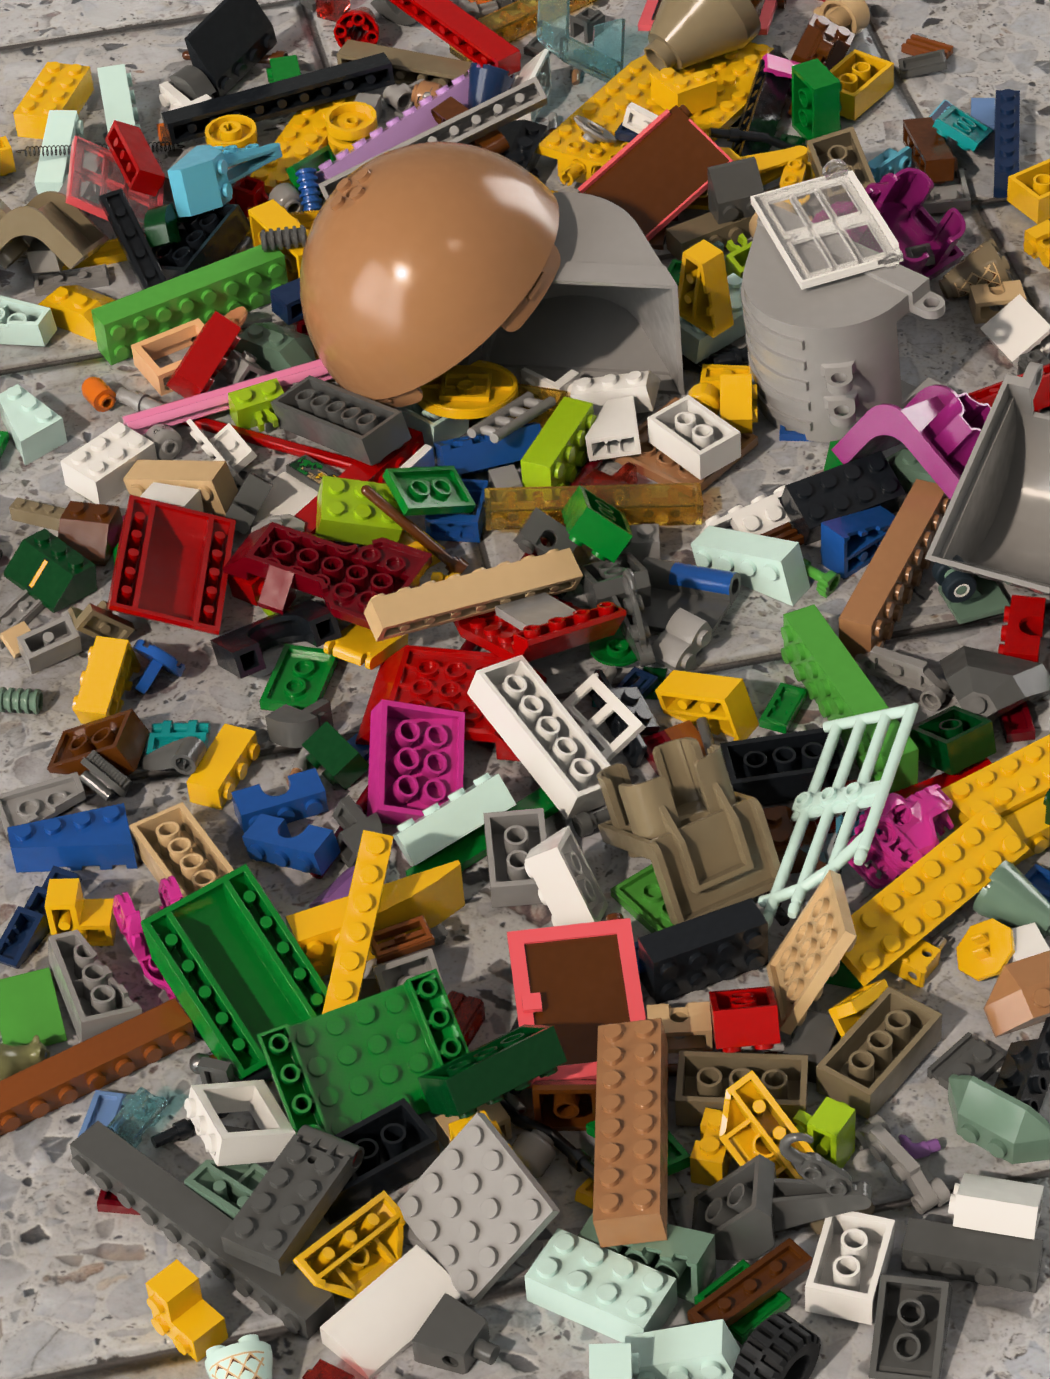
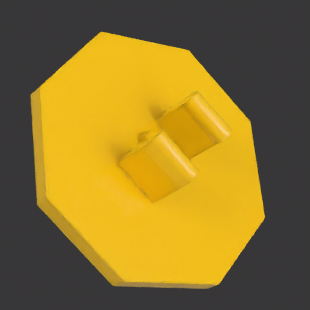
M993 918L970 926L956 947L958 969L978 982L999 975L1003 966L1009 962L1015 953L1013 930Z

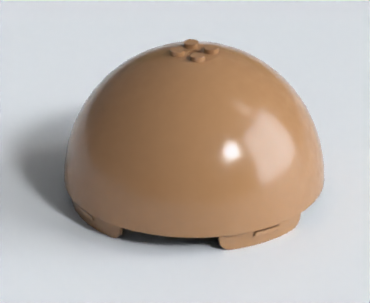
M456 142L418 143L394 149L368 161L342 179L329 195L313 221L303 249L300 268V300L308 335L321 362L339 386L392 408L412 405L420 402L423 398V391L420 386L432 381L457 365L485 342L500 326L508 332H514L521 328L545 296L560 267V253L554 245L559 228V205L551 190L532 173L505 156L478 146Z

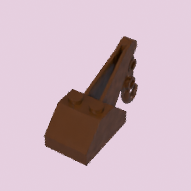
M814 13L790 60L803 63L817 58L830 70L845 57L855 34L850 32L848 28L829 21L825 16H819ZM792 101L788 109V115L792 116Z

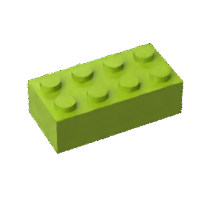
M564 396L521 459L524 502L553 509L558 500L562 499L566 488L574 481L576 473L580 467L585 465L588 453L585 436L596 419L593 403Z

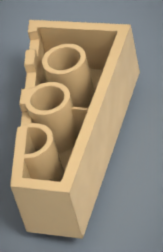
M137 460L123 478L129 494L139 497L153 482L200 489L204 512H211L213 515L221 517L225 516L238 493L237 486L226 461Z

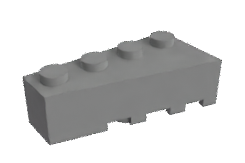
M78 930L48 936L49 964L80 1043L142 1014L140 1005L130 999L127 989L122 984L119 985L112 976V971L107 965H103L99 961L96 951Z

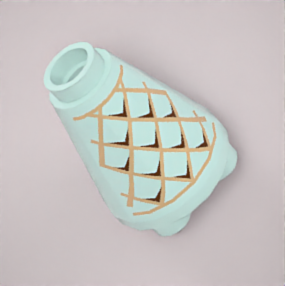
M257 1334L245 1335L235 1344L228 1346L216 1345L206 1350L207 1359L205 1360V1367L210 1379H272L273 1354L271 1345L260 1341Z

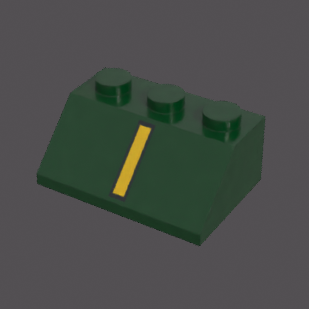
M45 528L22 540L4 570V577L23 591L26 589L28 594L35 600H41L42 605L53 613L97 591L95 564Z

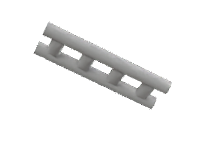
M526 392L469 428L467 434L470 438H475L480 434L490 436L491 442L497 443L555 406L556 400L552 396L545 400L536 399L531 392Z

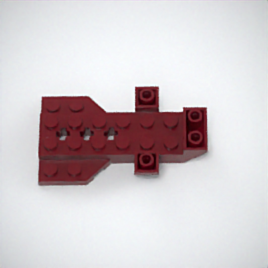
M271 522L248 535L223 567V572L248 580L252 574L264 578L265 582L258 601L259 607L283 615L296 598L297 589L323 598L328 610L335 618L370 629L364 615L369 600L380 593L388 595L404 587H419L421 577L432 563V554L383 537L374 539L372 544L357 547L356 544L342 546L336 544L334 540Z

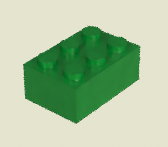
M817 58L792 66V127L801 137L805 138V141L842 129L840 123V112L842 110L840 102L841 82Z
M581 485L578 486L561 511L566 531L569 534L568 538L578 546L582 547L585 544L593 549L591 553L602 561L608 559L614 563L633 537L625 514Z

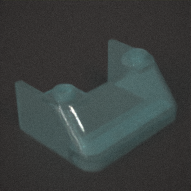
M538 0L536 37L544 47L563 62L606 83L623 69L625 19L621 18L594 25L593 45H585L569 37L570 0Z

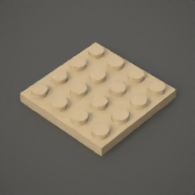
M832 870L828 871L766 966L769 983L772 986L777 1002L779 1030L789 1035L792 1034L796 1026L802 1025L807 1016L808 1008L813 1001L816 1002L820 998L824 984L829 977H833L837 973L840 960L846 951L850 952L856 943L857 935L840 874Z

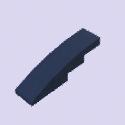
M53 865L43 886H35L25 907L18 906L0 939V963L18 969L50 932L45 910L49 879L79 878L81 882L82 878L79 874Z

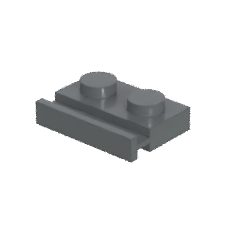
M968 1032L928 1068L927 1077L930 1079L935 1078L939 1081L938 1084L947 1090L948 1079L952 1074L975 1076L985 1082L1002 1066L1005 1055L981 1039L977 1041Z

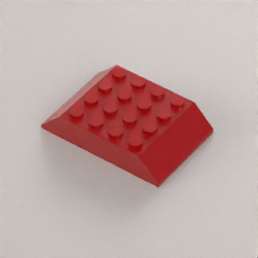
M130 494L119 538L106 610L211 635H219L228 574L223 572V567L231 558L236 520Z

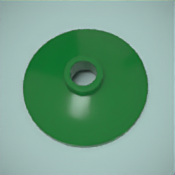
M619 628L615 635L589 643L592 657L602 664L626 666L638 661Z

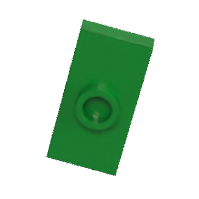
M780 682L759 719V727L783 734L787 733L807 698V689Z

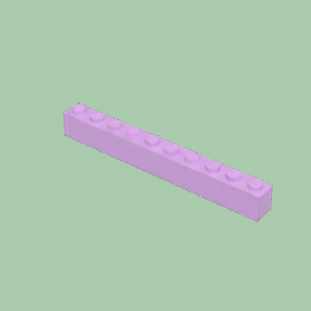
M462 74L451 80L453 85L450 87L444 85L435 91L437 95L433 98L431 95L419 101V107L412 106L402 112L404 116L400 119L396 116L387 121L386 128L382 129V127L373 130L369 133V139L362 138L352 144L354 147L352 150L349 151L347 148L337 153L335 161L332 162L329 159L318 166L320 170L315 173V176L318 177L316 183L320 184L439 125L433 118L431 109L450 96L468 108L469 74L467 76Z

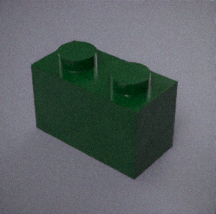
M327 721L302 744L309 753L305 758L317 770L322 766L325 770L321 774L333 786L338 782L347 790L369 769L367 761Z

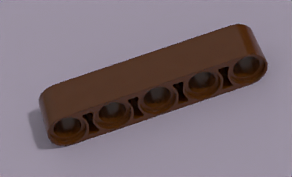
M450 96L431 109V113L435 121L441 124L469 109ZM497 129L468 143V145L478 146L500 155L510 149L508 141Z

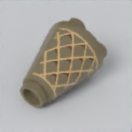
M990 239L978 246L938 282L945 298L949 299L952 297L955 299L969 296L970 285L987 283L988 287L1000 286L1002 282L1012 281L1007 272L1010 269V265L1004 255L999 256L995 241Z

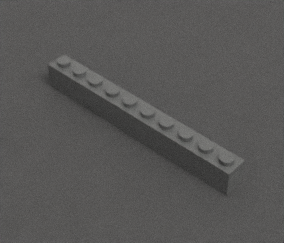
M95 1122L70 1144L71 1162L79 1173L83 1175L86 1173L95 1180L96 1184L103 1191L107 1192L109 1190L117 1196L124 1207L128 1209L132 1207L148 1225L157 1226L172 1243L176 1244L178 1242L185 1247L193 1259L196 1261L202 1260L210 1266L217 1277L220 1279L226 1278L234 1284L241 1295L244 1297L250 1296L258 1302L266 1314H274L282 1320L290 1332L294 1334L298 1332L308 1340L320 1329V1326L336 1314L334 1295L329 1291L315 1287L304 1273L293 1264L289 1265L281 1277L224 1253L221 1236L232 1222V1219L101 1122Z

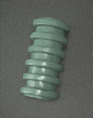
M6 687L0 688V712L7 710L9 713H13L16 710L17 713L24 711L26 714H30L33 711L34 714H39L42 710L43 694L40 689L32 691L31 688H27L24 691L23 688H18L17 690L14 687H10L8 690Z

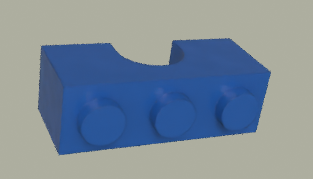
M316 768L289 775V790L279 796L265 794L260 784L231 792L234 811L243 834L260 814L283 818L288 824L328 812L326 790Z
M260 814L242 836L250 859L321 876L341 852L333 830L308 825L302 833L291 837L285 819L266 814Z

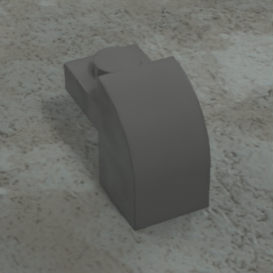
M192 65L184 66L169 77L171 79L169 83L191 101L205 94L210 96L216 92L207 76L200 69Z
M323 698L303 710L285 704L265 716L269 741L288 748H302V744L326 721L332 727L334 726L330 701Z
M348 795L339 801L332 816L343 829L336 839L341 851L338 856L350 868L356 864L363 830L382 834V823L376 812L366 817L360 805L356 804Z

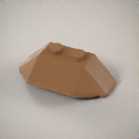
M1050 950L1003 966L989 999L983 1008L995 1038L1045 1022L1046 1018L1050 1017Z

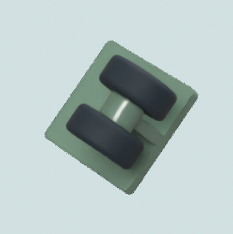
M955 555L953 560L964 562L959 555ZM937 562L933 565L932 575L939 584L938 591L959 624L1004 613L1005 606H1010L994 580L956 571L947 565Z

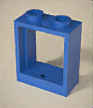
M462 479L475 504H478L476 515H425L426 533L434 540L480 543L490 504L489 480Z

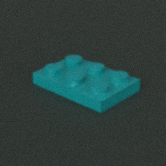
M954 105L941 114L933 124L939 135L944 138L950 137L958 142L957 145L966 151L972 150L973 152L989 138L993 129Z

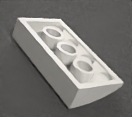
M415 1245L320 1326L322 1344L363 1377L372 1379L412 1344L413 1338L445 1293L460 1302L463 1298L453 1286L447 1271L423 1249Z

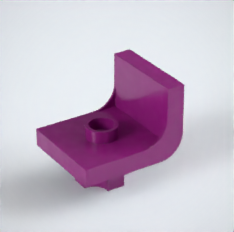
M931 385L918 392L903 409L893 404H880L871 408L831 450L845 464L878 451H885L902 442L951 500L991 407L988 403L982 404L975 401L966 392L958 395L947 386Z

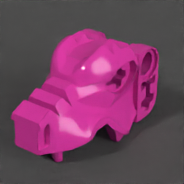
M938 784L926 787L913 795L911 794L906 799L897 793H889L877 829H880V833L878 835L875 832L866 861L861 866L854 863V857L848 862L872 888L882 889L891 883L895 877H899L939 844L936 832L942 836L946 832L944 826L949 830L954 827L947 813L952 808L953 801L940 789L941 786ZM871 807L859 816L860 823L854 828L855 835L849 840L847 845L863 831ZM871 860L872 863L866 867L864 864ZM878 869L882 872L880 879L876 877Z
M173 875L167 879L163 878L160 880L158 892L162 903L160 909L162 910L182 899L183 895ZM127 891L121 895H115L113 900L115 919L121 934L126 937L133 954L137 958L144 976L156 987L165 990L170 1000L175 998L179 1002L152 960L141 926L140 911L135 910Z

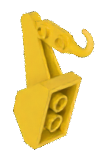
M799 145L741 157L731 148L720 147L733 161L755 157L763 186L781 177L779 182L780 188L804 181L806 163L809 160L805 146ZM708 189L686 209L709 210ZM807 196L803 201H799L798 203L801 208L805 207L811 198ZM790 202L785 203L793 209Z

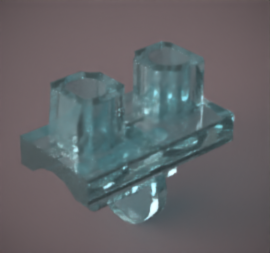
M140 1087L135 1094L126 1095L122 1100L124 1107L107 1126V1128L135 1148L141 1143V1136L149 1127L155 1126L161 1119L160 1114L168 1105L167 1098L155 1096L143 1087Z

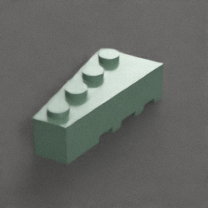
M592 1213L578 1236L600 1245L593 1224ZM667 1224V1240L605 1247L677 1278V1297L694 1303V1297L712 1284L716 1277L715 1234Z

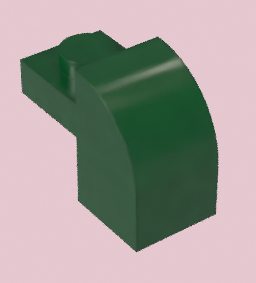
M173 203L151 208L145 214L144 230L151 248L181 242L178 224L189 221L188 217L177 216Z

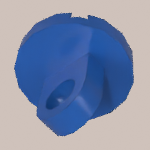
M139 639L133 646V650L150 662L134 689L145 694L161 668L175 676H182L186 669L184 664L181 663L177 666L178 661L175 657L155 645L149 644L147 648L143 646L145 640Z

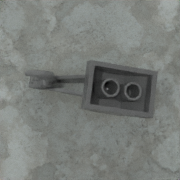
M631 552L620 554L614 563L606 559L605 561L598 560L579 565L583 574L581 584L590 609L596 608L601 602H613L615 605L626 609V614L632 616L633 625H630L627 617H625L619 629L634 652L640 667L655 664L653 650L648 639L651 637L647 622H644L642 612L645 610L644 608L651 606V584L647 569Z
M790 1133L780 1140L779 1150L804 1179L777 1178L775 1163L759 1154L694 1197L692 1229L715 1234L716 1260L744 1259L752 1261L774 1247L776 1231L869 1208L872 1203V1187L865 1182H853L852 1176L845 1169L839 1168L816 1152L803 1153L791 1146L792 1143L797 1141L813 1143L814 1138L805 1133Z

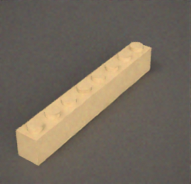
M570 548L563 550L552 549L543 555H528L520 561L512 563L505 561L496 567L489 569L484 567L478 568L472 573L462 576L454 574L446 580L438 582L431 580L419 587H404L388 595L384 593L377 594L369 600L364 615L376 642L492 612L495 611V606L544 592L553 596L572 591L577 588L583 574Z

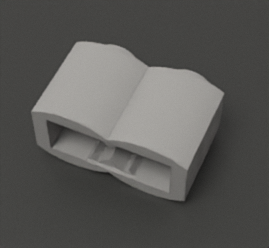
M679 608L670 618L665 631L658 636L652 645L655 662L672 671L690 670L696 662L697 652L710 642L713 629L707 621Z

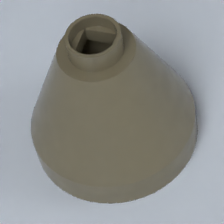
M662 0L648 35L649 45L645 47L644 52L651 64L659 71L670 67L680 70L746 47L759 34L761 29L760 20L750 0Z

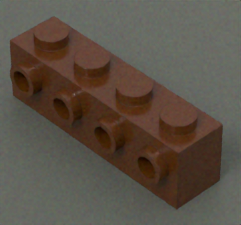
M932 117L903 120V143L905 147L909 146L912 148V160L917 169L927 174L935 184L953 181L954 171L958 169L957 157L953 156L951 147L946 144V139L939 135L937 129L933 127L934 121Z

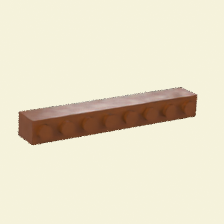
M173 998L1 1080L0 1136L12 1132L37 1118H41L66 1104H70L95 1090H99L109 1083L128 1076L138 1069L155 1063L169 1054L186 1048L188 1045L196 1042L192 1021L177 1000Z

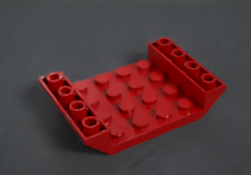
M553 595L552 597L575 609L576 611L573 612V615L564 618L554 617L549 619L548 623L541 625H528L522 631L496 616V611L461 619L453 623L462 638L505 660L523 655L530 662L615 635L626 617V609L615 605L613 602H601L596 608L589 610L581 609Z
M405 645L380 664L355 743L370 745L371 711L384 699L465 712L464 740L493 742L496 744L497 759L520 761L467 694L477 670L505 661V659L490 652ZM534 669L544 683L547 684V678Z

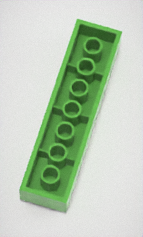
M258 245L92 309L91 313L98 350L110 365H114L133 357L132 344L197 318L205 325L215 311L225 316L237 307L243 306L249 312L271 303L270 290L288 283L285 255L278 248H275V251L267 249V252H264L262 245Z
M815 604L783 614L781 635L784 640V647L781 648L782 658L786 664H790L797 681L804 684L811 700L814 699L818 704L823 718L827 717L830 721L889 708ZM893 719L890 722L870 782L881 780L900 726V722L897 719ZM877 723L866 726L855 759L860 771ZM853 728L842 730L840 735L845 749ZM910 736L908 737L889 793H894L918 783L919 749Z

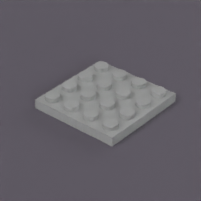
M476 1113L397 1202L403 1219L433 1259L447 1271L453 1286L468 1305H476L560 1212L555 1203L484 1113Z

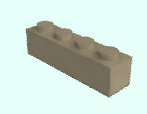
M17 497L9 507L13 521L58 531L60 517L65 508Z

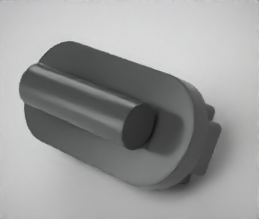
M92 750L80 762L88 770L84 771L79 779L106 801L113 797L114 792L112 790L124 798L128 793L127 790L133 784V781L95 750Z

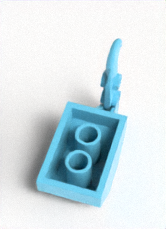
M254 143L246 145L245 148H237V145L226 147L198 145L167 170L177 216L191 217L223 207L232 199L233 188L231 184L269 162L282 157L280 143H271L259 147V144ZM242 163V164H240V165H238V166H235V167H233V168H231V169H228V167H230V166H233V165Z

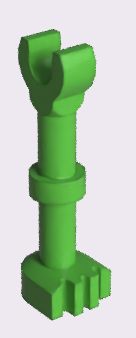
M804 558L807 576L818 581L816 590L819 595L827 598L837 588L840 582V574L833 570L825 573L812 566L811 562Z

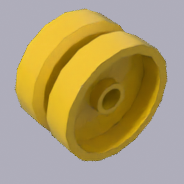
M353 101L335 105L325 115L328 144L334 155L347 148L349 151L354 148L353 143L362 138L369 139V133L378 127L376 110L371 105L363 102Z
M239 114L221 116L212 120L205 128L206 143L213 147L237 145V148H245L249 144H259L257 141L256 124L254 120L247 116Z

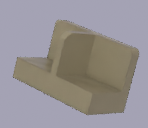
M104 600L97 606L89 603L84 610L74 606L68 609L75 629L93 638L102 636L126 640L135 630L132 622L113 614L110 610H106L108 602Z

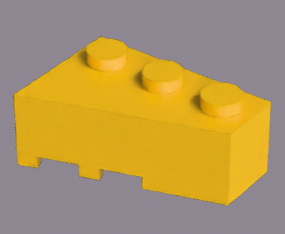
M96 636L94 645L90 646L88 651L89 662L86 670L81 674L80 691L74 697L72 705L73 711L80 723L86 724L120 713L124 705V700H121V697L125 690L130 691L133 686V682L129 680L133 672L139 673L141 665L129 640Z
M673 670L655 690L664 714L683 722L690 720L694 726L697 724L698 718L706 717L711 733L717 736L720 733H724L733 737V741L744 740L759 725L742 678Z

